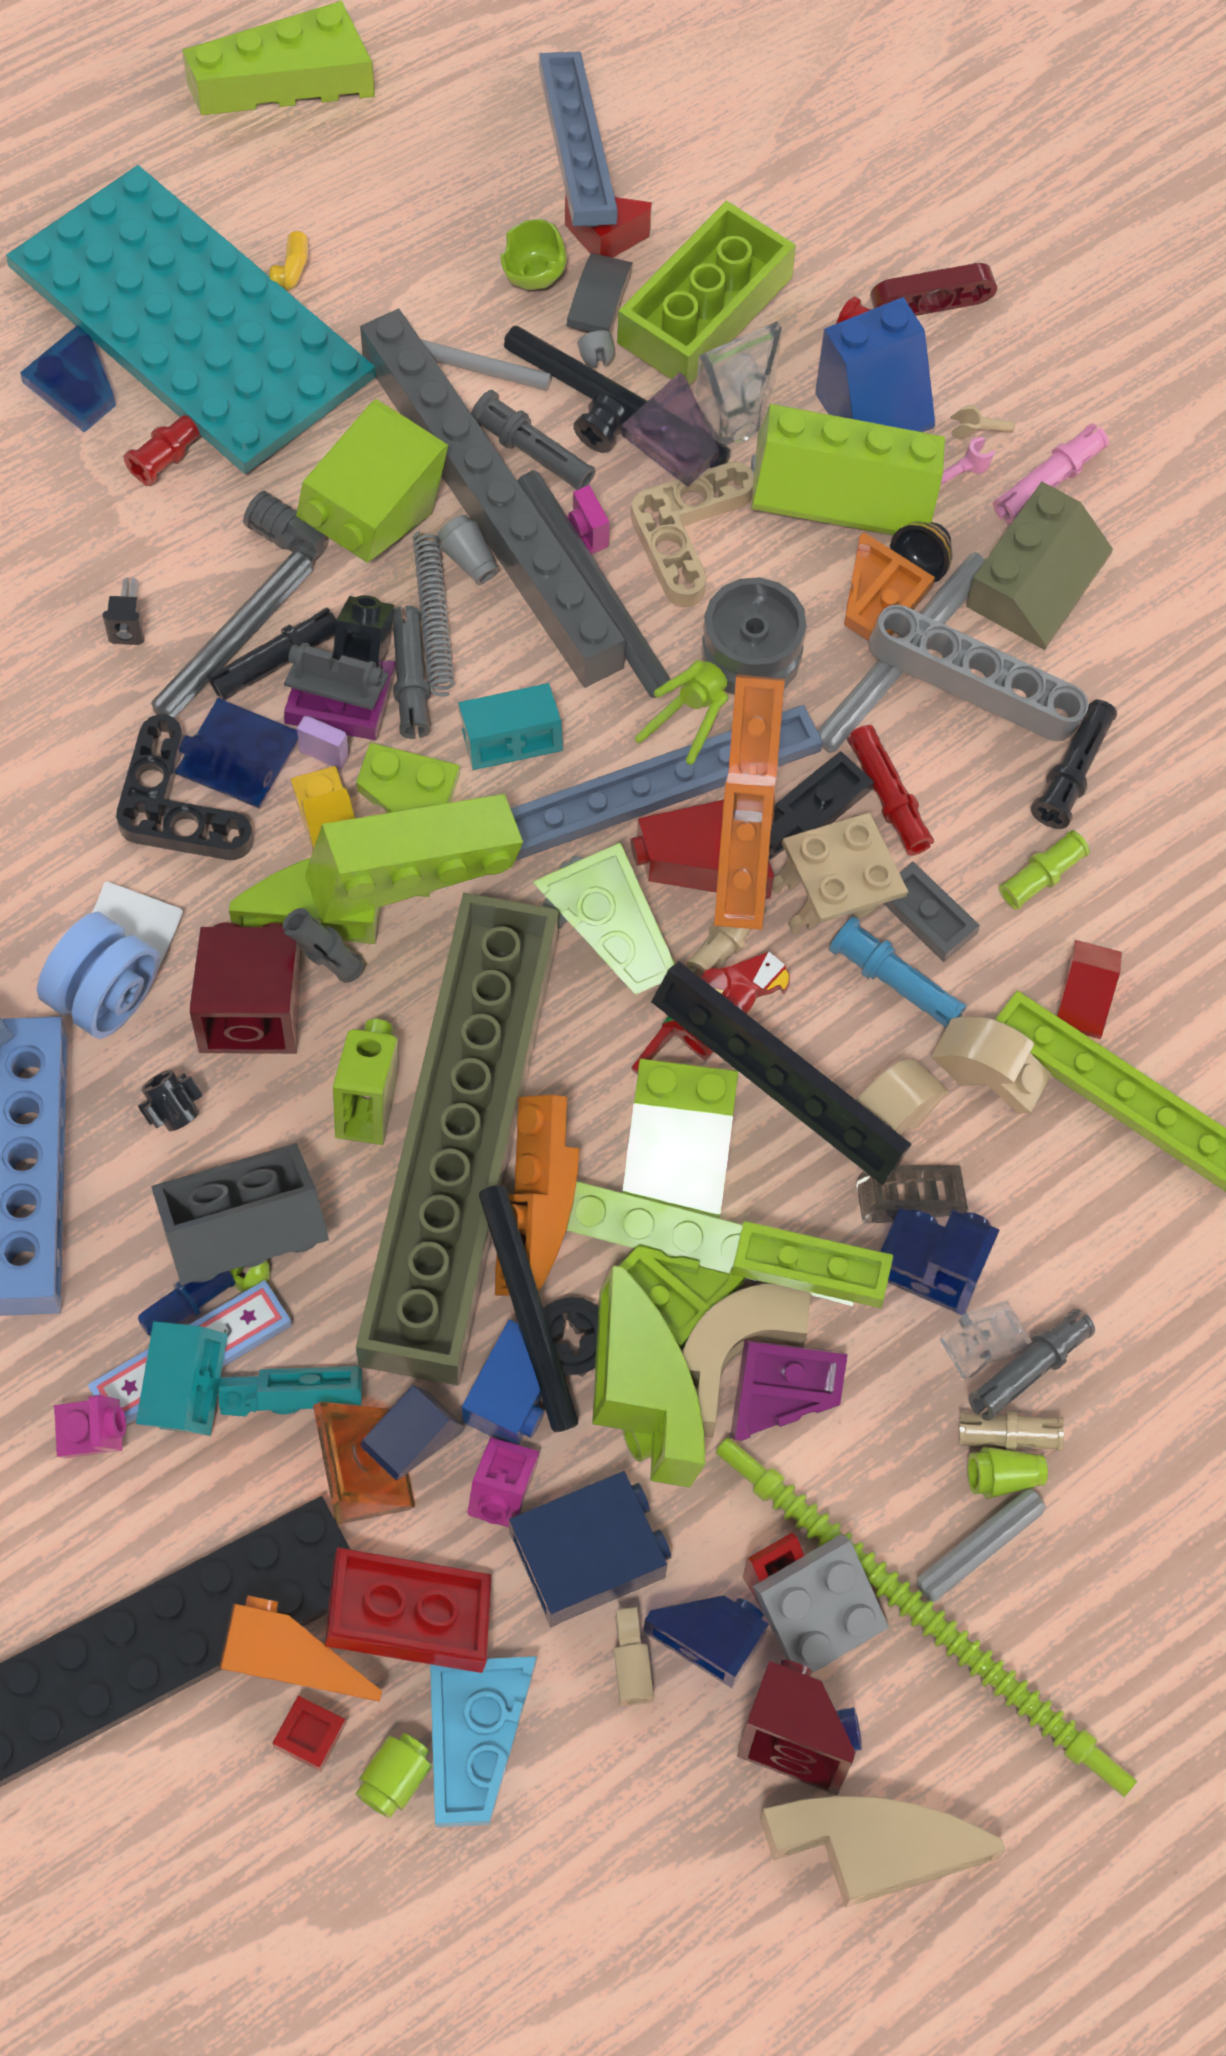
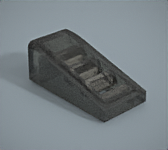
M899 1164L893 1175L883 1185L865 1171H862L856 1180L863 1223H888L964 1215L968 1211L960 1165ZM936 1181H943L946 1200H939ZM917 1183H923L925 1200H920ZM897 1185H903L905 1200H899Z

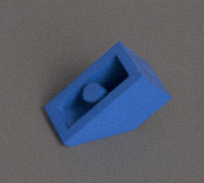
M509 1319L461 1409L462 1423L493 1438L520 1445L524 1435L530 1438L535 1435L545 1410L540 1408V1387L519 1325Z

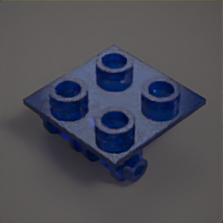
M217 698L197 734L193 737L186 735L182 739L179 752L185 755L175 770V774L259 809L298 741L297 730Z

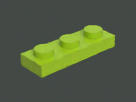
M744 1221L732 1275L882 1309L893 1255Z

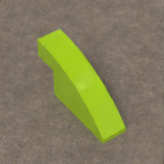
M310 858L301 860L269 875L230 901L229 914L231 923L237 924L240 927H262L268 923L283 924L290 912L297 908H303L324 927L335 929L341 935L342 941L376 944L381 907L322 924L305 877ZM430 892L418 896L430 897Z
M613 1265L599 1290L592 1424L651 1434L650 1481L690 1488L705 1466V1442L699 1400L688 1365L673 1333L657 1307L623 1267Z

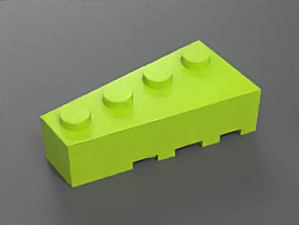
M342 1L182 49L187 85L201 115L256 110L259 103L269 102L279 104V107L295 106V100L315 97H321L322 103L339 101L338 95L359 93V99L375 97L372 61Z

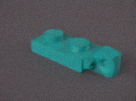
M359 1366L260 1369L259 1376L220 1378L218 1390L220 1414L246 1417L251 1411L271 1410L273 1413L285 1415L295 1413L300 1409L320 1408L327 1412L339 1413L347 1411L351 1407H362V1368H359Z

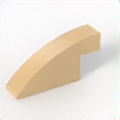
M834 1796L798 1800L764 1808L760 1817L773 1861L825 1845L845 1908L998 1860L1006 1851L1002 1839L951 1814L914 1803L878 1797Z

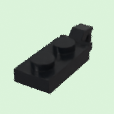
M842 751L837 753L775 804L769 860L784 851L782 845L783 838L832 824L873 790L874 781Z

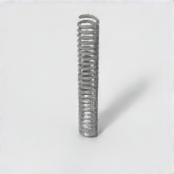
M417 531L413 535V547L416 560V576L418 578V596L420 597L422 633L424 634V652L426 653V671L428 672L427 681L430 686V693L436 696H449V692H436L433 690V688L447 690L455 685L453 680V662L451 661L452 655H450L452 650L450 649L451 643L448 636L450 631L448 630L449 624L446 617L448 613L446 611L447 606L445 605L446 599L444 598L446 594L444 593L445 587L442 580L444 578L442 574L443 569L441 568L442 558L440 556V544L438 543L440 540L433 534H424L417 538L420 534V531ZM424 538H434V539H435V541H434V540H426V541L419 542L420 540H422V539H424ZM451 682V684H449V685H447V686H436V685H434V684H436V683H438V684H445V683Z

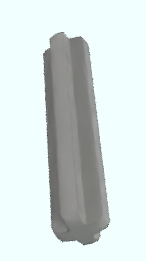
M1032 1489L1023 1491L918 1577L916 1585L929 1601L932 1600L933 1602L941 1598L1039 1518L1046 1508L1043 1500Z

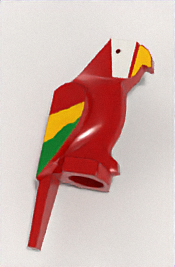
M770 952L725 968L707 969L700 977L746 1014H748L758 997L772 994L777 990H781L782 994H785L790 986V975L785 964ZM668 1016L662 1023L660 1031L631 1068L638 1075L640 1059L652 1060L673 1036H678L685 1046L705 1061L714 1052Z

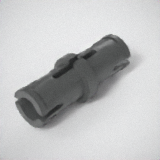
M297 908L287 915L283 923L284 933L305 949L308 959L317 965L326 966L344 983H350L360 976L364 968V962L361 961L363 960L362 957L355 954L342 943V937L335 929L324 927L303 908Z

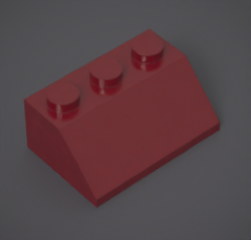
M781 1660L779 1665L769 1661L747 1720L737 1757L838 1795L856 1752L822 1681L811 1677L812 1670L800 1663L791 1660Z

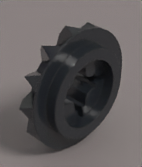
M575 1297L555 1300L543 1309L564 1376L579 1375L583 1377L587 1372L595 1368L599 1307L588 1300ZM566 1320H568L569 1326L573 1328L575 1334L584 1333L586 1337L579 1340L578 1355H575L574 1351L570 1350L567 1343L559 1344L557 1340L564 1337Z

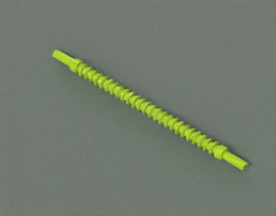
M729 1437L717 1448L715 1453L754 1485L753 1493L762 1501L772 1500L774 1502L773 1510L783 1509L785 1511V1520L794 1518L797 1521L795 1524L797 1530L803 1527L808 1530V1539L818 1538L820 1541L818 1548L842 1534L839 1531L841 1528L840 1523L832 1525L828 1522L830 1517L828 1513L818 1514V1505L813 1503L809 1506L805 1502L807 1499L806 1494L797 1496L794 1493L795 1485L790 1484L786 1486L783 1483L785 1477L775 1468L767 1470ZM847 1532L844 1536L851 1540L853 1535L851 1532ZM851 1541L870 1585L877 1589L876 1597L886 1596L889 1599L888 1607L898 1606L901 1609L899 1612L900 1617L910 1616L912 1618V1627L922 1626L924 1628L922 1632L924 1637H928L931 1634L936 1639L934 1642L936 1647L946 1646V1656L956 1655L959 1658V1667L965 1664L971 1668L969 1672L971 1677L977 1674L983 1678L981 1682L983 1687L989 1684L995 1688L993 1692L995 1697L1001 1694L1007 1698L1005 1702L1007 1707L1014 1704L1019 1709L1017 1712L1019 1717L1023 1715L1029 1716L1031 1719L1029 1722L1030 1727L1039 1725L1043 1729L1041 1732L1042 1737L1051 1735L1055 1739L1053 1742L1054 1747L1062 1745L1066 1748L1064 1755L1076 1765H1079L1081 1762L1125 1798L1137 1783V1780L1095 1746L1097 1739L1085 1729L1080 1732L1075 1729V1720L1066 1722L1063 1719V1710L1054 1712L1051 1709V1700L1042 1702L1039 1699V1690L1029 1691L1027 1689V1680L1017 1681L1015 1679V1670L1007 1672L1003 1669L1005 1664L1003 1660L993 1661L991 1658L992 1650L981 1651L979 1648L981 1645L980 1640L969 1641L967 1638L969 1635L968 1630L959 1632L956 1629V1620L947 1622L944 1619L946 1614L944 1610L938 1613L932 1609L934 1605L932 1600L926 1603L920 1599L922 1596L921 1591L911 1592L909 1590V1581L901 1583L897 1579L899 1576L897 1571L887 1572V1562L877 1563L874 1560L875 1552L866 1554L862 1550L864 1547L863 1542L854 1544Z

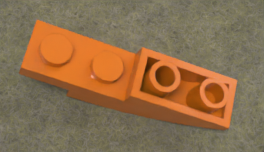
M567 1096L519 1097L515 1187L514 1194H508L538 1292L548 1277L559 1253L567 1229L577 1182L580 1148L565 1147ZM496 1254L495 1296H510Z

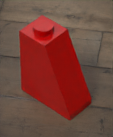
M724 800L638 818L637 837L630 839L631 850L636 866L644 865L649 882L717 893ZM769 861L765 899L771 898L774 880Z

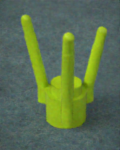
M696 660L686 671L655 689L654 696L659 698L681 686L680 694L635 736V741L642 743L684 704L693 709L709 706L686 757L688 765L694 764L719 709L729 699L727 693L723 691L727 687V679L722 670L711 662H701L700 660Z

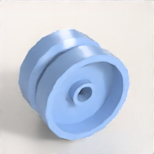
M97 911L87 914L61 937L48 956L38 981V998L64 1016L72 1014L73 1023L93 1037L102 1039L110 1036L127 1022L147 996L157 975L160 963L159 951L135 935L125 937L124 928L101 912Z

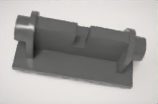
M303 642L301 646L293 645L290 649L288 662L293 665L286 677L284 686L373 710L388 678V673L383 672L381 668H377L376 662H365L343 655L340 660L333 658L332 652L310 647L308 643Z

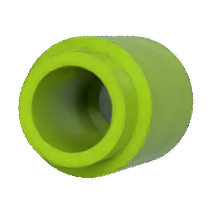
M402 1733L399 1739L387 1736L358 1780L362 1784L355 1795L373 1810L391 1819L397 1809L403 1811L432 1768V1765L425 1759L429 1750L406 1733Z

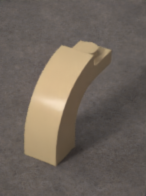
M772 1283L751 1286L739 1290L715 1304L696 1324L686 1342L683 1357L688 1365L694 1387H698L695 1390L699 1400L704 1437L713 1438L720 1378L727 1365L736 1356L743 1353L744 1339L804 1347L808 1329L811 1292Z

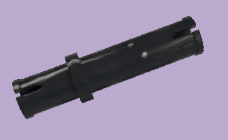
M325 607L312 617L293 627L289 624L282 628L281 634L274 637V639L248 652L224 668L209 674L207 677L216 695L219 696L221 701H225L243 688L252 685L286 663H289V652L293 645L301 646L304 642L308 643L310 647L315 648L317 645L334 637L336 626L334 614L330 613V609Z

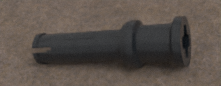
M1095 699L1089 703L1088 711L1072 738L1061 764L1055 765L1049 770L1046 776L1047 786L1042 796L1036 798L1031 805V813L1034 818L1047 827L1054 829L1067 828L1072 820L1071 810L1077 798L1082 797L1087 790V778L1085 776L1113 720L1117 717V710L1107 701Z

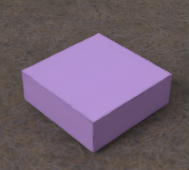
M304 716L297 727L300 752L342 770L349 758L346 733L314 718Z

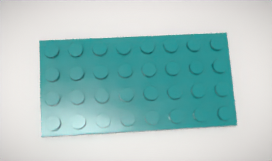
M139 165L6 254L9 268L179 417L183 415L189 416L196 424L200 436L244 474H247L375 379V366L277 282L272 281L263 270Z

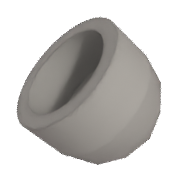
M603 330L590 332L579 338L577 342L580 356L585 364L591 368H597V361H602L605 367L613 360L615 348L610 332Z

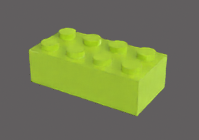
M726 200L618 310L617 344L687 389L792 279L796 244Z

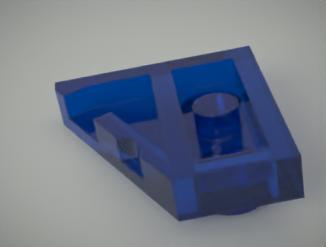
M78 325L20 372L23 384L84 433L116 406L113 391L92 338Z

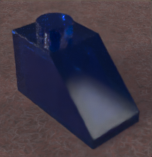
M725 1595L650 1610L644 1621L643 1632L733 1689L764 1640L769 1623L762 1620L764 1616L762 1611L749 1601L737 1598L734 1602Z

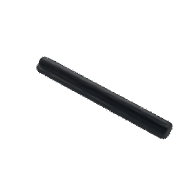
M502 1184L487 1187L479 1192V1198L524 1343L540 1387V1394L551 1429L554 1432L572 1429L578 1425V1418L507 1190Z

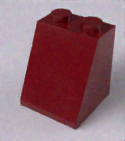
M224 922L218 923L213 927H200L189 1012L199 1053L297 1054L301 945L284 933L283 924L268 923L262 927H240L234 923Z

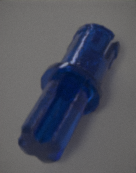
M226 1271L205 1282H190L181 1285L177 1281L173 1284V1291L138 1315L139 1324L144 1332L151 1337L153 1321L178 1324L191 1314L197 1317L201 1314L199 1310L201 1307L229 1287L232 1288L236 1284L231 1273Z

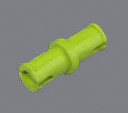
M1072 830L1044 853H1035L1028 859L1029 865L1007 882L999 885V892L1002 898L1010 907L1016 910L1020 909L1025 902L1043 888L1054 887L1060 882L1061 874L1083 857H1087L1090 854L1087 842L1078 832Z

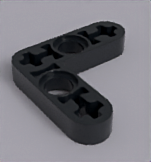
M157 714L149 717L140 728L117 807L116 819L121 835L127 841L135 844L224 860L243 858L250 852L253 846L252 828L249 820L244 815L233 811L169 800L184 748L182 729L179 722L171 716ZM162 732H167L170 738L164 739L160 750L162 757L156 756L154 738H159ZM147 770H156L163 774L161 783L154 787L141 786L137 779ZM139 813H146L147 820H141L139 826H132L131 819H136ZM161 816H164L163 831L159 832L157 824H161ZM181 819H191L198 824L196 832L187 837L175 835L172 832V827ZM207 824H212L213 832L209 831L210 839L206 840ZM231 829L238 830L239 836L234 837L232 843L224 842L223 836L228 835Z

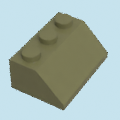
M1041 481L974 575L966 607L1045 650L1112 554L1113 548L1080 501Z

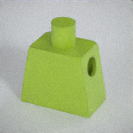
M369 1019L365 1022L364 1030L352 1029L347 1033L333 1083L335 1138L384 1145L398 1075V1038L393 1036V1026L385 1020ZM361 1096H367V1097H370V1099H365V1098H363V1097H361Z

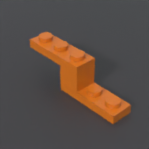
M750 675L736 676L729 771L724 793L714 926L763 929L785 678Z

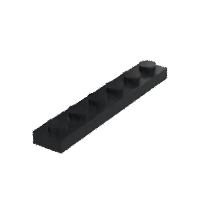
M680 961L668 969L651 1003L881 1185L893 1175L912 1145L909 1141Z

